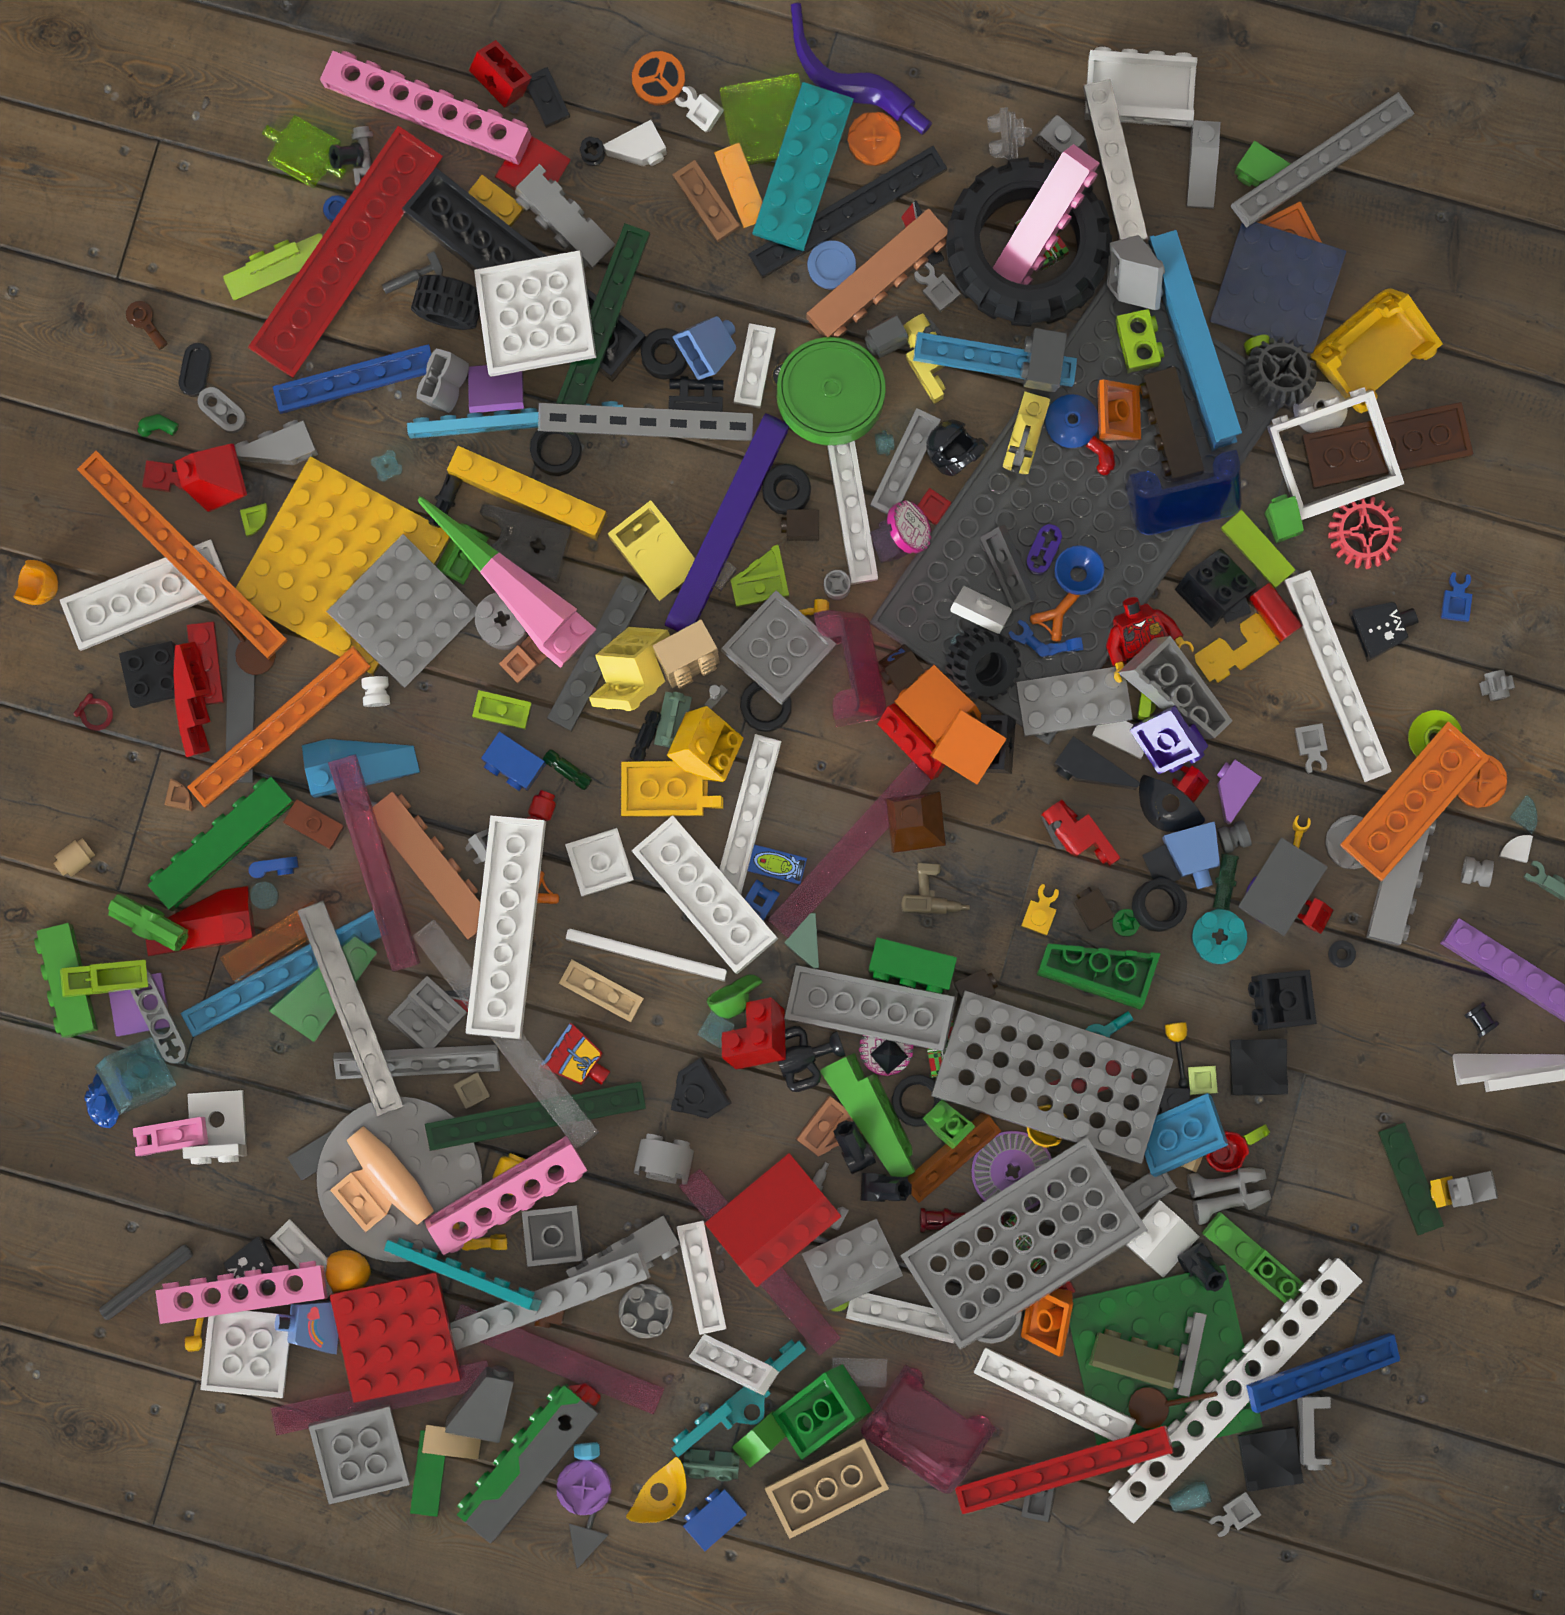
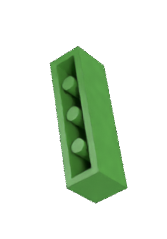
M65 923L38 930V938H34L37 953L43 956L44 964L41 965L43 979L49 982L50 991H47V997L50 1006L55 1007L57 1017L53 1018L57 1034L61 1033L62 1037L69 1038L97 1031L98 1027L90 995L62 996L60 970L62 968L83 966L73 924Z

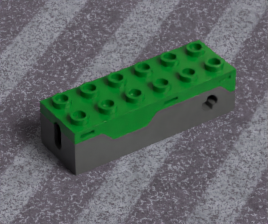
M566 1383L562 1387L559 1384L556 1385L546 1397L550 1401L545 1408L542 1406L538 1407L528 1419L532 1423L527 1430L525 1428L520 1429L513 1437L511 1442L514 1446L510 1451L503 1450L494 1460L493 1464L496 1465V1468L492 1473L487 1470L476 1482L475 1485L478 1487V1490L474 1494L471 1492L467 1493L457 1505L461 1509L457 1516L490 1544L500 1535L601 1412L595 1407L601 1400V1395L587 1383L577 1385ZM564 1414L572 1417L570 1423L573 1426L570 1429H566L561 1425L563 1423L561 1416Z

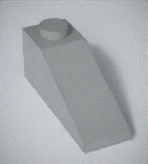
M1193 121L1190 138L1187 207L1214 208L1221 122Z

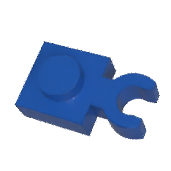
M1453 572L1449 577L1452 591H1444L1441 619L1468 622L1473 594L1465 593V589L1471 583V576L1467 574L1465 582L1458 584L1455 580L1456 573Z

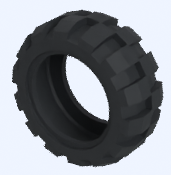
M1025 157L1010 159L1008 164L998 168L991 166L977 175L975 181L968 189H963L954 204L947 232L946 252L948 266L951 267L955 276V283L964 297L974 301L978 305L979 311L994 320L1000 317L1012 321L1011 325L1031 327L1032 323L1045 321L1047 324H1051L1067 318L1069 312L1077 307L1081 308L1094 295L1096 288L1104 278L1110 256L1109 245L1112 242L1109 228L1110 218L1103 200H1098L1093 193L1092 185L1084 188L1082 194L1085 196L1076 209L1072 208L1069 213L1071 216L1069 223L1074 230L1077 241V255L1069 268L1057 278L1037 285L1018 284L999 275L990 266L983 254L980 233L988 218L999 208L1009 203L1020 200H1034L1057 162L1045 159L1044 163L1029 162V158Z

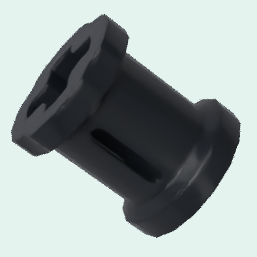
M590 136L581 142L580 152L583 162L589 166L600 165L605 158L602 141L599 138ZM592 147L593 150H597V154L593 156L592 153H588V148Z
M354 142L350 146L340 147L338 144L331 145L329 149L331 166L334 169L353 164L355 167L361 166L364 161V153L360 143Z
M1484 1002L1464 1014L1466 1019L1469 1018L1477 1029L1479 1038L1499 1025V1022L1494 1021L1486 1010Z

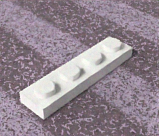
M704 1221L676 1226L699 1335L727 1329Z
M865 1293L849 1302L846 1319L954 1343L953 1338L934 1308Z
M706 1334L702 1336L689 1356L696 1363L763 1396L779 1373L774 1367Z

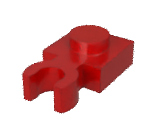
M146 460L142 484L144 489L170 492L171 485H176L180 490L185 491L181 487L178 473L174 472L173 464Z

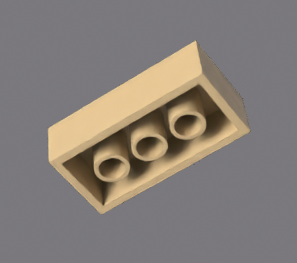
M702 619L653 645L657 661L672 688L678 686L681 689L691 684L694 676L700 673L703 676L715 671L717 669L716 665L720 663L717 647Z
M864 1437L765 1487L766 1493L789 1539L889 1489Z

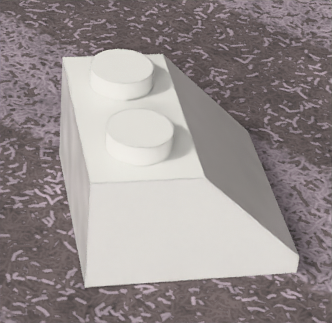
M1157 1200L1141 1219L1148 1231L1126 1246L1164 1278L1178 1262L1177 1256L1187 1251L1199 1236L1162 1201Z

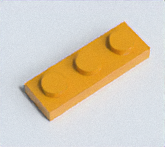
M738 142L714 152V155L742 226L746 228L756 224L763 202Z

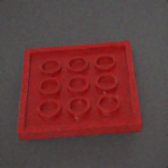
M438 1272L330 1294L354 1403L462 1380Z

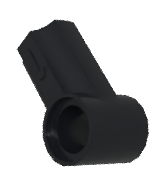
M845 1120L837 1124L833 1132L843 1151L841 1154L852 1175L877 1163L854 1121Z
M862 1173L860 1200L885 1202V1200L906 1201L907 1197L911 1195L912 1184L909 1183L908 1177Z
M1202 1242L1177 1256L1185 1273H1190L1189 1277L1194 1276L1207 1291L1212 1290L1216 1292L1223 1288V1284L1227 1279L1226 1275L1214 1262L1212 1255Z

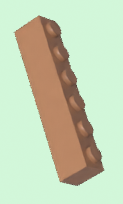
M928 208L807 312V320L823 338H841L847 332L846 326L853 320L855 323L862 320L868 313L866 311L867 308L873 303L876 306L887 298L888 294L886 292L893 286L896 288L900 287L909 278L907 274L914 268L918 271L929 261L927 257L932 252L939 253L946 247L948 229Z
M392 791L369 809L367 813L464 936L471 941L477 936L481 903L475 896L478 892L477 888L469 878L465 882L458 874L462 869L452 857L449 860L444 857L441 852L445 848L435 836L432 839L429 838L425 832L428 826L419 815L415 818L408 811L411 805L402 794L397 797Z

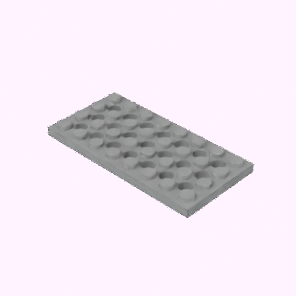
M964 991L931 1096L1076 1144L1088 1137L1095 1150L1142 1164L1174 1059ZM984 1018L989 1022L990 1029L987 1033H979L976 1030L975 1022L977 1019ZM1004 1027H1011L1015 1030L1016 1037L1014 1041L1007 1042L1003 1040L1001 1030ZM1036 1035L1041 1039L1042 1046L1039 1050H1031L1028 1047L1027 1039L1029 1036ZM976 1044L981 1048L982 1054L979 1059H971L967 1055V1047L969 1045ZM1056 1044H1063L1067 1047L1068 1055L1066 1058L1059 1059L1054 1055L1053 1048ZM1084 1052L1090 1053L1094 1058V1063L1089 1068L1083 1067L1079 1061L1080 1055ZM996 1053L1006 1055L1008 1059L1006 1067L998 1068L994 1065L993 1056ZM1028 1061L1033 1065L1034 1072L1031 1076L1026 1077L1020 1073L1019 1065L1021 1062ZM1108 1061H1115L1119 1064L1120 1072L1117 1076H1110L1106 1072L1105 1066ZM1136 1069L1142 1070L1146 1075V1081L1142 1085L1135 1084L1132 1080V1072ZM968 1070L973 1074L971 1085L966 1086L960 1083L958 1076L961 1071ZM1048 1070H1055L1059 1073L1060 1081L1057 1085H1050L1046 1082L1045 1074ZM1076 1078L1082 1079L1086 1084V1089L1081 1094L1075 1093L1071 1088V1083ZM995 1079L998 1081L1000 1088L996 1094H990L985 1090L986 1080ZM1015 1087L1022 1088L1025 1091L1026 1097L1021 1103H1017L1011 1098V1091ZM1100 1087H1107L1111 1090L1112 1098L1109 1102L1099 1100L1097 1092ZM1128 1095L1134 1096L1138 1101V1107L1134 1111H1129L1124 1107L1123 1101ZM1040 1096L1050 1098L1052 1106L1049 1111H1042L1038 1108L1037 1100ZM1068 1104L1074 1105L1078 1110V1115L1074 1120L1067 1119L1063 1114V1109ZM1099 1113L1103 1116L1104 1124L1101 1128H1094L1090 1125L1089 1118L1091 1114ZM1123 1121L1129 1125L1130 1133L1127 1137H1121L1116 1133L1115 1127L1118 1122Z
M1086 1137L900 1256L961 1350L1148 1230L1094 1146ZM1077 1168L1084 1169L1087 1173L1086 1180L1082 1183L1074 1182L1071 1179L1073 1170ZM1053 1183H1059L1064 1188L1063 1194L1058 1198H1053L1048 1194V1187ZM1092 1191H1096L1102 1196V1201L1097 1206H1091L1086 1202V1196ZM1029 1198L1038 1199L1040 1202L1039 1210L1034 1213L1028 1212L1024 1208L1026 1200ZM1068 1206H1073L1079 1211V1215L1074 1221H1067L1062 1215L1063 1210ZM1005 1213L1016 1215L1017 1222L1013 1227L1002 1225L1001 1218ZM1105 1215L1116 1217L1117 1225L1113 1229L1108 1230L1101 1225V1220ZM1044 1221H1050L1055 1225V1232L1050 1236H1044L1039 1231V1227ZM984 1227L990 1228L994 1233L992 1240L989 1242L980 1241L978 1239L980 1229ZM1084 1229L1090 1230L1094 1234L1093 1241L1089 1244L1080 1243L1077 1238L1080 1231ZM1021 1236H1028L1032 1240L1031 1247L1026 1251H1021L1016 1247V1241ZM960 1242H965L970 1246V1252L965 1257H958L954 1253L955 1246ZM1060 1244H1065L1070 1248V1255L1066 1259H1059L1054 1254L1055 1248ZM1005 1251L1008 1254L1009 1258L1005 1265L998 1266L993 1262L992 1257L995 1252ZM936 1257H942L947 1262L946 1268L941 1272H935L931 1268V1262ZM1036 1259H1042L1047 1264V1269L1042 1274H1035L1031 1270V1264ZM976 1265L983 1267L985 1270L984 1277L978 1281L971 1279L969 1276L970 1269ZM1012 1274H1019L1024 1280L1023 1285L1018 1289H1012L1007 1284V1280ZM952 1280L960 1282L962 1286L960 1293L954 1296L946 1292V1285ZM989 1289H996L1000 1293V1299L995 1304H989L984 1300V1294ZM965 1304H972L976 1307V1315L971 1319H965L961 1316L960 1311Z

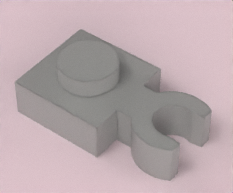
M927 262L925 268L929 271V275L922 277L916 271L914 277L918 283L927 285L923 290V294L941 313L960 297L961 293L944 273L937 278L934 267Z
M1323 724L1295 728L1299 755H1308V760L1305 764L1307 773H1312L1311 764L1314 761L1319 762L1321 770L1325 771L1327 769V762L1320 755V752L1328 750Z
M1246 1491L1222 1506L1226 1514L1223 1516H1213L1209 1523L1212 1525L1217 1521H1222L1224 1527L1217 1535L1223 1537L1229 1532L1231 1525L1234 1524L1237 1530H1240L1261 1516Z

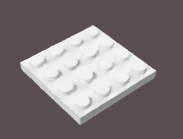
M580 250L474 270L487 368L490 377L597 358L583 258Z

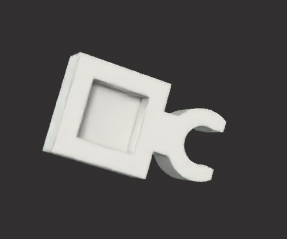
M684 86L682 90L688 95L687 101L682 97H678L675 99V102L680 107H688L690 110L686 116L702 130L710 132L724 109L706 94H700L697 97L694 88Z

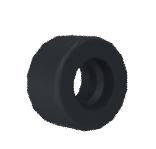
M669 328L656 329L649 333L642 343V364L646 371L655 378L662 380L674 379L681 375L688 366L686 359L672 337L678 333L676 330ZM662 344L671 345L676 352L674 360L668 364H662L655 358V350Z
M782 464L774 467L767 473L763 481L762 492L764 501L771 510L782 515H787V510L804 509L810 500L811 494L809 477L804 470L796 465ZM786 479L793 481L797 486L795 497L789 500L780 498L776 492L778 483Z

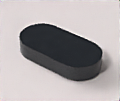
M202 343L189 345L183 357L179 387L189 397L199 396L200 392L207 386L212 354L209 348Z

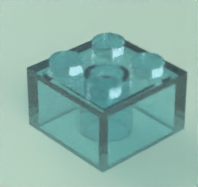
M152 1037L105 1056L95 1066L119 1115L167 1095L176 1086Z

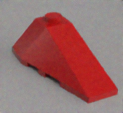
M249 886L220 890L167 917V919L188 930V939L179 951L171 950L155 940L146 939L148 956L256 940Z

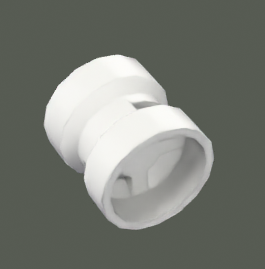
M373 676L361 679L362 688L367 690L363 697L364 707L390 705V696L385 690L389 686L388 677Z

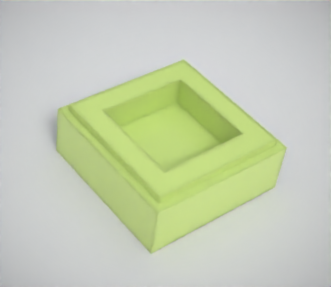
M1216 1066L1188 1067L1190 1095L1218 1093Z

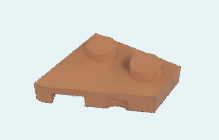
M828 1096L797 1136L796 1140L815 1155L820 1156L839 1146L833 1132L837 1124L845 1120L853 1121L844 1106L831 1096Z

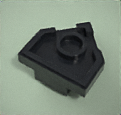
M703 1057L678 1072L675 1095L671 1106L672 1111L684 1112L708 1119L732 1103L725 1093L727 1089L713 1067L709 1068Z

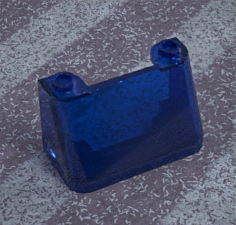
M1237 450L1221 453L1215 458L1213 462V477L1166 489L1161 488L1158 477L1152 472L1143 471L1130 474L1126 483V490L1137 530L1145 535H1153L1236 514L1242 504L1240 461Z

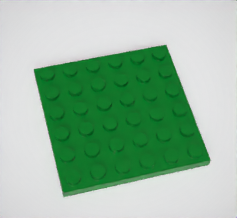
M1226 1265L1219 1266L1224 1271L1227 1279L1223 1284V1288L1216 1292L1212 1290L1207 1291L1194 1276L1189 1277L1190 1273H1184L1073 1298L1069 1327L1085 1395L1131 1417L1129 1413L1130 1398L1137 1390L1143 1387H1153L1160 1390L1168 1401L1188 1397L1176 1394L1177 1388L1173 1387L1172 1390L1089 1365L1097 1333L1104 1334L1105 1329L1121 1333L1120 1339L1131 1342L1132 1337L1148 1341L1147 1347L1156 1350L1158 1345L1175 1349L1173 1355L1179 1356L1181 1345H1187L1189 1334L1184 1333L1187 1317H1193V1312L1205 1314L1206 1320L1189 1396L1205 1393L1203 1390L1213 1379L1219 1381L1226 1374L1223 1371L1225 1366L1232 1359L1238 1361L1245 1354L1242 1351L1244 1343ZM1179 1360L1177 1367V1371L1181 1372L1183 1361ZM1247 1362L1245 1364V1372L1247 1375L1251 1376L1249 1364ZM1231 1380L1226 1384V1392L1229 1396H1235L1239 1393L1240 1385L1236 1380ZM1217 1400L1210 1401L1207 1404V1413L1210 1416L1218 1415L1221 1411L1220 1403ZM1249 1401L1215 1438L1262 1428L1260 1412H1253ZM1191 1402L1169 1406L1167 1419L1158 1427L1166 1426L1168 1428L1176 1419L1181 1421L1187 1415L1184 1410ZM1195 1420L1189 1423L1187 1427L1189 1435L1198 1436L1201 1433L1202 1425L1199 1421ZM1135 1422L1129 1436L1155 1428H1144ZM1094 1432L1096 1445L1112 1441ZM1180 1441L1171 1442L1173 1448L1182 1446Z

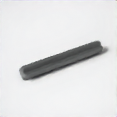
M187 1245L180 1246L100 1307L99 1311L104 1319L110 1320L189 1260L193 1256L190 1248Z

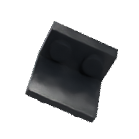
M1219 549L1188 571L1175 588V591L1213 628L1221 621L1231 607L1252 593L1257 588V585L1223 549Z

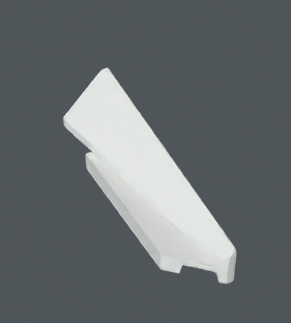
M1454 1054L1452 1056L1457 1085L1484 1081L1486 1092L1565 1080V1055Z

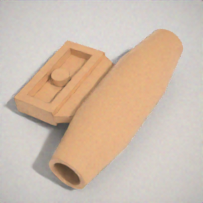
M363 1126L347 1139L363 1169L352 1171L330 1191L365 1232L388 1214L392 1204L416 1225L434 1212L415 1178L390 1148Z

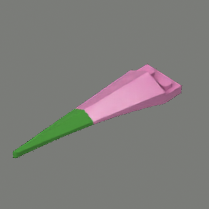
M419 496V504L479 570L511 610L539 650L561 668L595 633L596 628L576 612L577 608L429 501Z

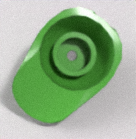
M746 975L712 993L707 999V1004L719 1017L726 1019L735 1017L746 1010V1002H749V993L761 985L763 981L755 975Z

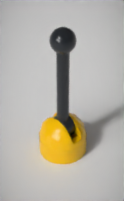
M1186 1022L1166 1024V1035L1176 1045L1180 1074L1178 1085L1180 1088H1187L1189 1081L1185 1077L1181 1041L1187 1036Z

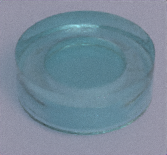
M260 882L251 890V901L260 909H271L278 902V890L269 882Z

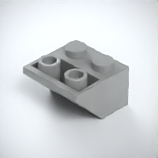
M1140 235L1111 242L1109 245L1110 256L1108 258L1107 286L1118 301L1152 310L1160 309V301L1163 296L1162 277L1165 274L1162 261L1156 258L1150 245L1146 244Z

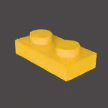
M483 175L480 176L468 192L510 227L524 211L513 197Z

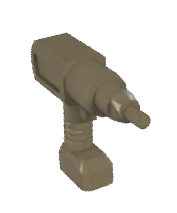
M926 863L917 864L919 895L905 894L901 902L903 913L928 915L930 913L946 914L947 912L969 910L970 905H961V903L956 901H947L946 898H935V891L929 888V876L940 874L941 865Z

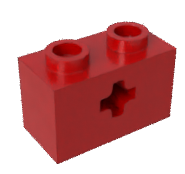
M497 40L477 51L469 68L470 73L504 108L523 97L532 79Z

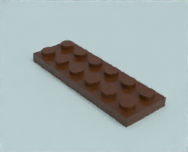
M1462 402L1383 418L1400 471L1473 455ZM1372 421L1302 435L1313 489L1389 473Z

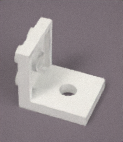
M244 1091L188 1094L189 1119L205 1117L208 1145L183 1147V1159H190L191 1164H211V1158H218L219 1162L227 1163L239 1162V1156H247ZM219 1111L224 1115L225 1120L222 1126L215 1128L210 1123V1116L214 1112Z

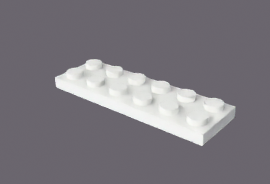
M211 539L193 546L227 579ZM163 558L60 599V603L78 649L82 651L208 599L166 558Z
M673 815L632 850L635 856L736 974L778 940L776 935Z

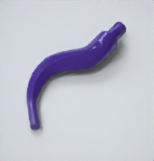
M801 3L791 4L796 51L804 70L817 87L854 98L853 103L879 106L898 122L904 119L921 135L928 131L932 122L914 108L915 101L892 82L872 73H837L823 65L806 41Z

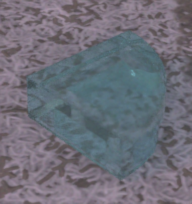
M1526 795L1509 818L1531 834L1537 826V810L1533 800Z

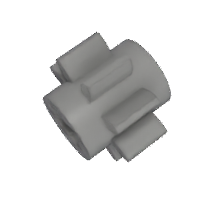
M1504 670L1484 674L1485 681L1479 683L1482 696L1489 695L1490 701L1510 697L1509 690L1515 688L1512 675L1506 676Z

